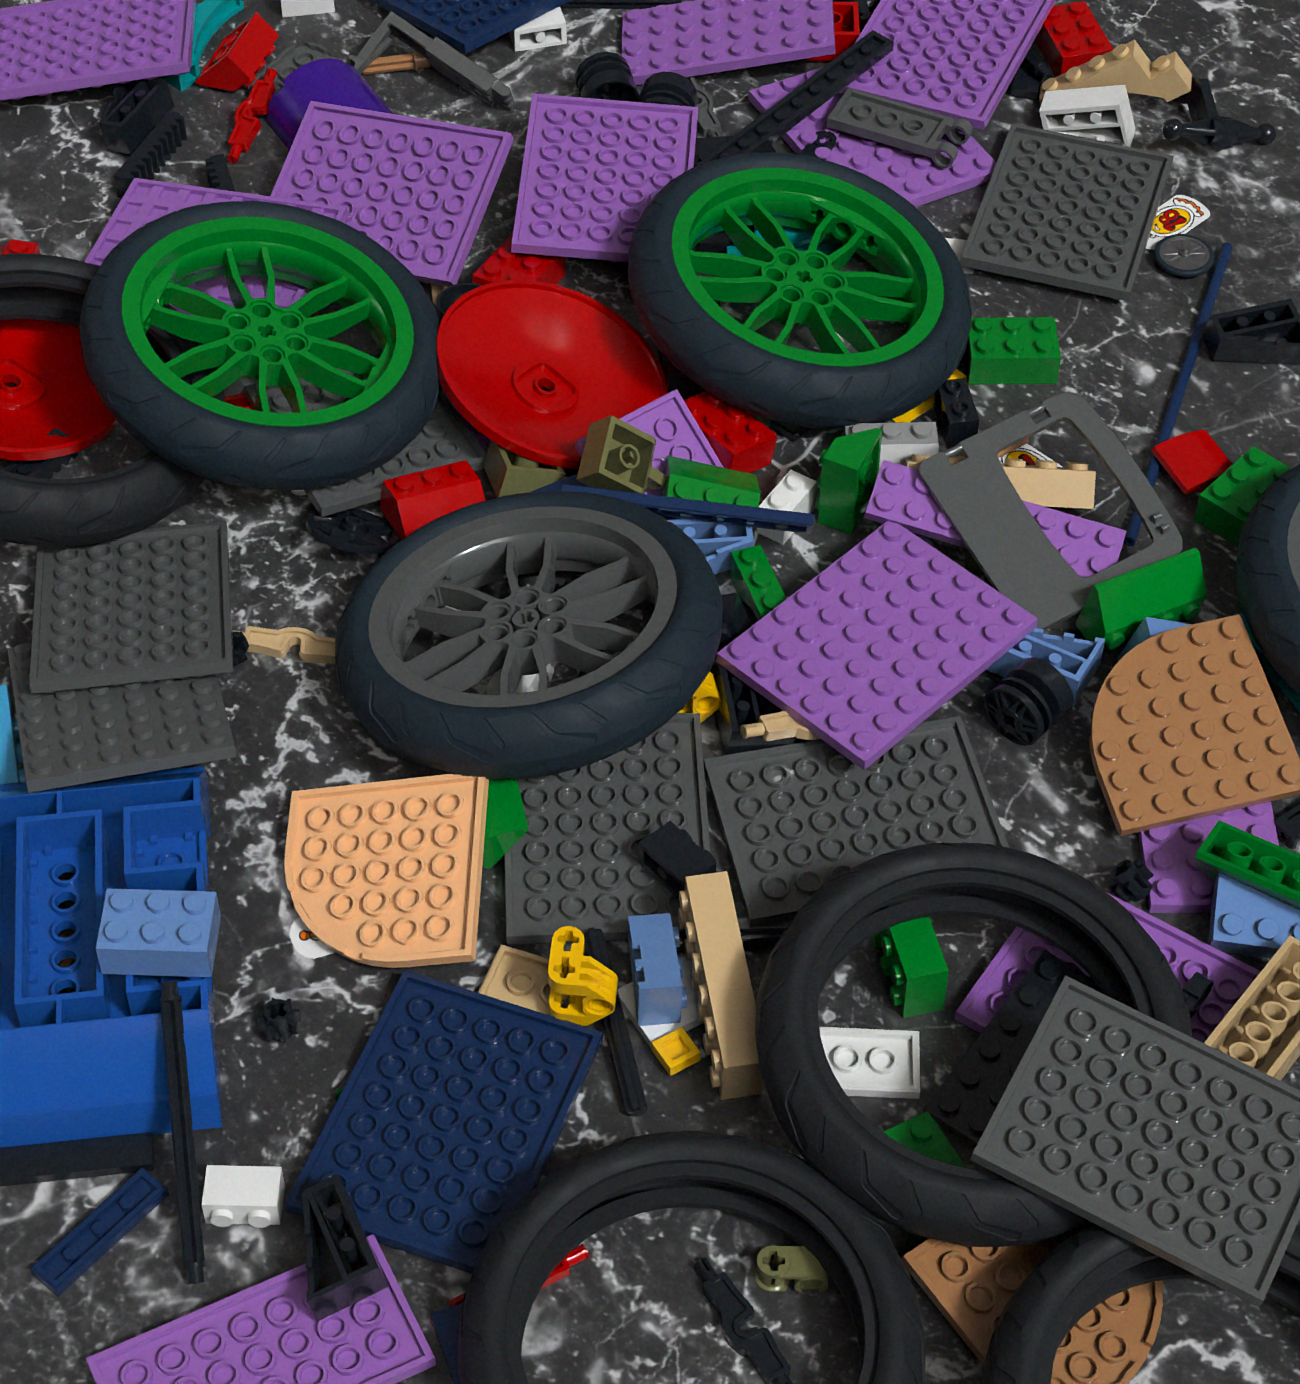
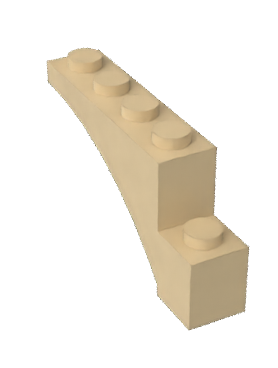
M1132 40L1126 44L1118 45L1110 52L1095 56L1087 63L1078 67H1072L1062 75L1047 79L1040 86L1039 102L1040 104L1042 103L1045 91L1126 85L1127 93L1160 97L1168 102L1191 91L1192 73L1176 51L1160 56L1151 62L1136 40Z

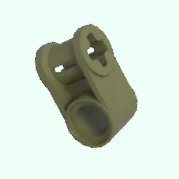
M766 1246L761 1249L757 1256V1268L754 1277L758 1286L765 1291H786L792 1279H794V1288L798 1293H802V1289H819V1293H823L829 1287L827 1272L823 1269L817 1258L804 1246ZM771 1255H774L773 1260H770ZM770 1266L775 1267V1271H771ZM771 1279H775L774 1284H771Z

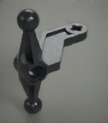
M1192 76L1191 91L1172 100L1188 105L1192 122L1182 124L1180 120L1171 118L1166 120L1162 126V134L1168 140H1176L1181 136H1185L1204 145L1230 148L1232 145L1254 139L1262 145L1271 144L1276 138V129L1269 123L1260 124L1255 128L1234 118L1218 116L1209 80Z

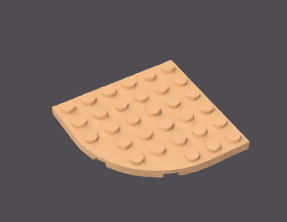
M443 774L292 791L285 846V879L294 908L308 929L318 940L334 952L350 960L371 966L402 968L475 961L489 779L485 777L462 776L461 774Z

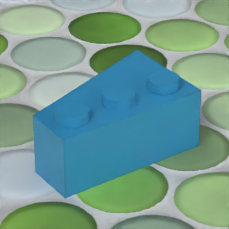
M7 684L0 685V786L26 783L25 771L21 769L23 757L21 743H19L18 739L20 738L18 721L14 715Z

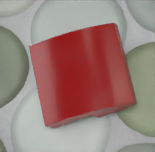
M1205 429L1170 438L1154 446L1151 450L1184 494L1203 492L1233 465Z

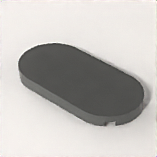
M312 42L304 43L305 46L300 47L297 44L289 46L265 67L248 86V97L255 81L258 79L263 80L267 68H270V70L274 68L278 73L274 80L275 93L278 94L285 85L282 81L294 70L315 60L332 58L331 53L326 47Z

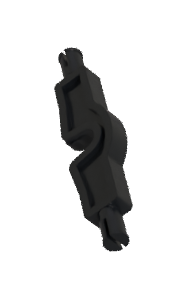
M703 1257L702 1262L699 1259L694 1264V1268L705 1281L703 1283V1293L721 1318L722 1333L729 1346L739 1355L749 1359L765 1384H793L789 1378L791 1367L780 1352L769 1329L763 1327L751 1332H743L740 1329L749 1320L753 1319V1306L735 1287L727 1273L722 1272L718 1274L707 1257Z

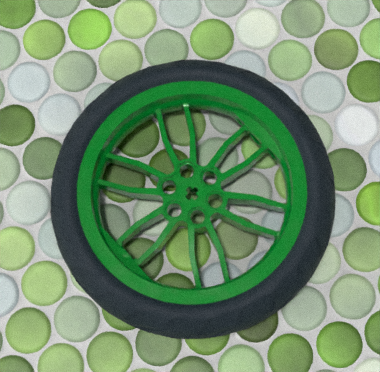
M774 152L736 154L709 161L701 166L698 165L667 183L651 203L647 205L632 234L628 257L629 288L645 330L658 349L678 370L722 401L750 414L787 424L822 429L844 428L845 426L859 423L884 422L909 412L935 394L938 387L953 374L965 353L971 327L972 310L968 283L953 249L935 226L908 200L885 184L849 167L811 156ZM747 225H754L764 240L753 233ZM781 226L813 232L814 235L808 250H796ZM725 231L743 256L695 252L692 249L707 237ZM824 237L844 245L830 255L817 250ZM856 252L881 273L840 270ZM695 272H697V273H702V274H707V275H712V276H717V277H702V276H697ZM883 297H898L901 299V301ZM714 300L761 304L754 309L746 322L741 324L726 313ZM858 318L906 322L909 324L906 334L880 347ZM772 319L785 325L775 341L754 331ZM796 323L806 325L823 353L787 346L786 343L793 325ZM838 335L848 341L858 353H850Z
M264 201L218 202L183 208L146 223L144 227L138 228L117 244L105 257L88 286L81 309L79 329L85 368L100 399L111 415L131 436L164 459L199 476L225 484L257 489L303 490L319 488L362 476L389 462L420 434L431 417L443 389L438 378L436 339L440 323L437 312L419 281L393 254L366 234L337 219L299 207ZM239 275L261 276L265 298H252ZM226 276L229 296L234 307L208 294L185 286L210 278ZM275 278L312 289V291L288 308H281L275 304ZM334 301L344 307V309L333 313L310 317ZM169 303L193 315L164 308L163 306ZM361 322L375 340L381 356L378 359L348 345L326 339L336 336ZM153 325L183 339L202 343L203 345L194 347L164 364L151 347L145 334L150 326ZM219 367L216 371L192 385L181 379V377L193 372ZM336 368L368 376V379L362 381ZM242 376H249L256 380L255 410L235 406L213 398V396L218 395ZM297 377L328 392L351 399L336 406L307 412L302 387ZM266 386H279L292 409V413L270 412Z

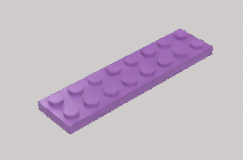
M883 460L864 518L882 524L887 521L897 523L910 532L967 548L920 479L919 470ZM1023 501L1047 538L1079 576L1090 577L1118 562L1126 530Z

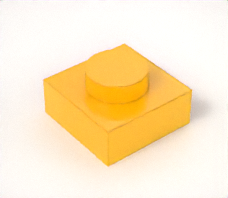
M683 1027L651 1042V1051L670 1076L701 1061L700 1050Z

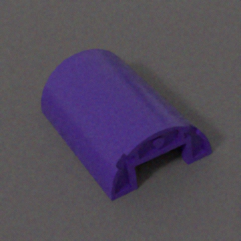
M325 58L304 64L282 81L285 85L278 94L274 93L270 100L267 111V123L290 151L310 101L394 113L356 68L339 59Z

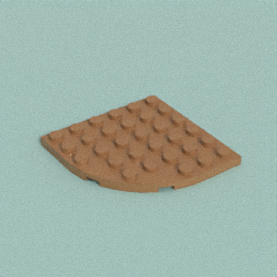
M1240 614L1178 627L1150 637L1126 653L1104 680L1091 714L1089 745L1095 773L1119 836L1300 795V758Z
M1073 1234L1024 1246L970 1247L929 1238L905 1254L902 1261L908 1272L984 1366L992 1334L1011 1296L1039 1262L1062 1241ZM1162 1280L1131 1287L1115 1294L1083 1316L1067 1333L1056 1351L1051 1384H1129L1142 1367L1156 1339L1163 1307Z

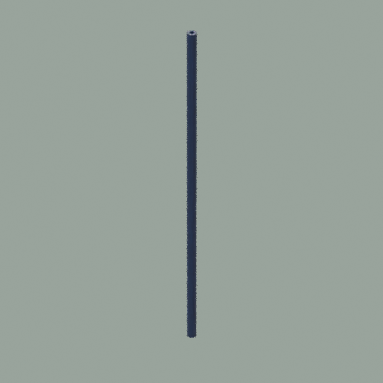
M1223 243L1155 446L1171 437L1203 340L1202 337L1233 249L1230 243ZM1152 453L1145 477L1154 488L1161 463ZM1133 509L1123 542L1127 546L1135 545L1142 524L1135 509Z

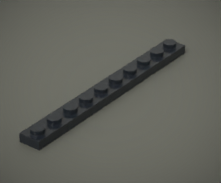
M872 30L697 163V166L731 155L761 153L892 52L894 41Z

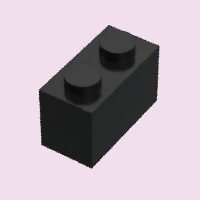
M671 821L639 842V863L678 899L679 891H684L685 877L716 873V860L713 855L707 850H702L693 842L686 830L679 829Z

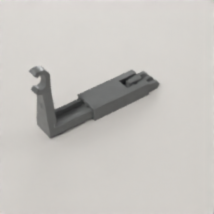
M392 11L383 20L357 56L349 55L351 65H355L354 68L361 74L394 42V37H397L429 59L431 67L491 108L496 103H499L508 110L513 109L515 106L510 88L500 82L498 78L438 37L434 40Z

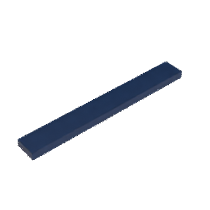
M561 485V491L586 492L618 498L638 504L663 517L805 534L812 533L815 514Z

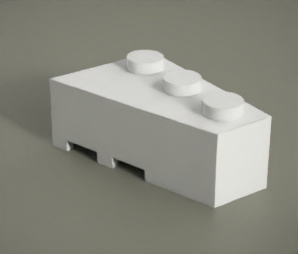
M1126 85L1045 91L1039 110L1044 130L1131 147L1135 133V124Z

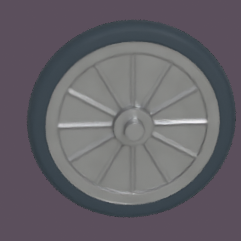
M1188 234L1167 236L1160 240L1154 249V258L1158 266L1164 271L1180 277H1195L1206 273L1212 267L1215 258L1214 252L1207 242Z

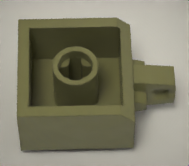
M612 415L589 425L577 481L591 488L645 494L646 488L657 490L659 487H664L667 475L652 467L656 440L653 436Z
M490 441L483 465L497 498L531 492L562 480L566 475L562 467L527 459L501 447L493 441Z

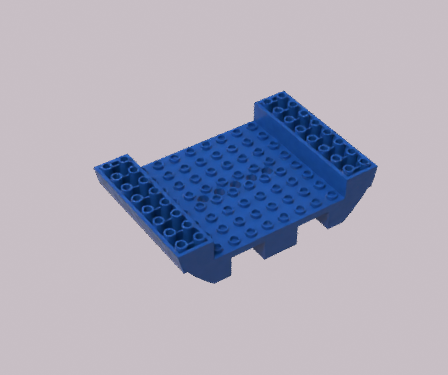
M204 766L159 770L28 793L26 783L0 786V1148L152 1132L153 1135L172 1133L161 1007L159 1003V998L162 997L161 983L168 981H177L178 995L182 997L183 1035L186 1048L192 1131L222 1127L220 1063L215 1044L213 975L212 977L102 974L96 953V943L107 888L209 891L207 836H211L209 783ZM65 872L75 873V876L69 880L63 881L58 879ZM72 900L75 902L68 909L58 908L59 904L63 901ZM73 929L76 931L68 938L58 937L62 930ZM65 958L76 960L69 967L58 966V963ZM67 987L76 989L73 993L58 994L60 990Z

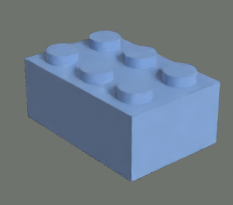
M107 888L96 943V953L101 973L212 977L221 921L217 893L209 891Z

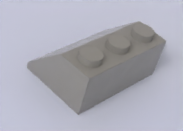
M936 422L859 423L844 427V436L874 428L882 429L879 470L883 460L904 466L905 459H912V454H929L933 456L939 453Z

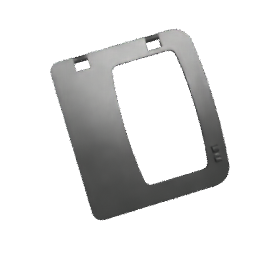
M1073 393L1054 395L1027 411L1024 410L959 442L958 445L944 452L941 451L925 459L919 466L920 479L993 588L1037 617L1036 628L1046 630L1081 612L1093 585L1174 556L1182 551L1183 540L1181 534L1139 466L1091 405L1083 397ZM1044 411L1049 418L1035 424L1031 417ZM1062 421L1070 423L1097 454L1132 504L1152 540V545L1087 578L1079 576L1047 538L1018 495L997 456L1002 450ZM962 452L966 459L952 465L948 458Z

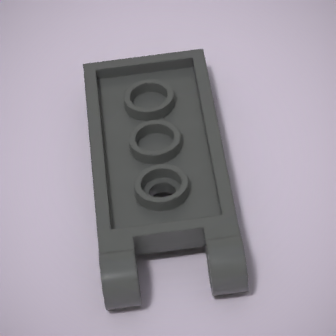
M849 87L827 118V127L930 157L941 168L950 167L958 156V150L952 143L946 141L939 142L943 135L947 134L953 143L961 145L967 142L973 132L971 123L966 119L952 118ZM955 128L961 129L965 134H960ZM941 152L946 153L950 158L944 157Z

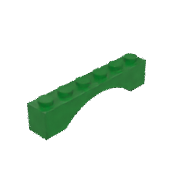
M761 545L731 552L730 579L740 600L744 601L751 608L759 621L787 598Z

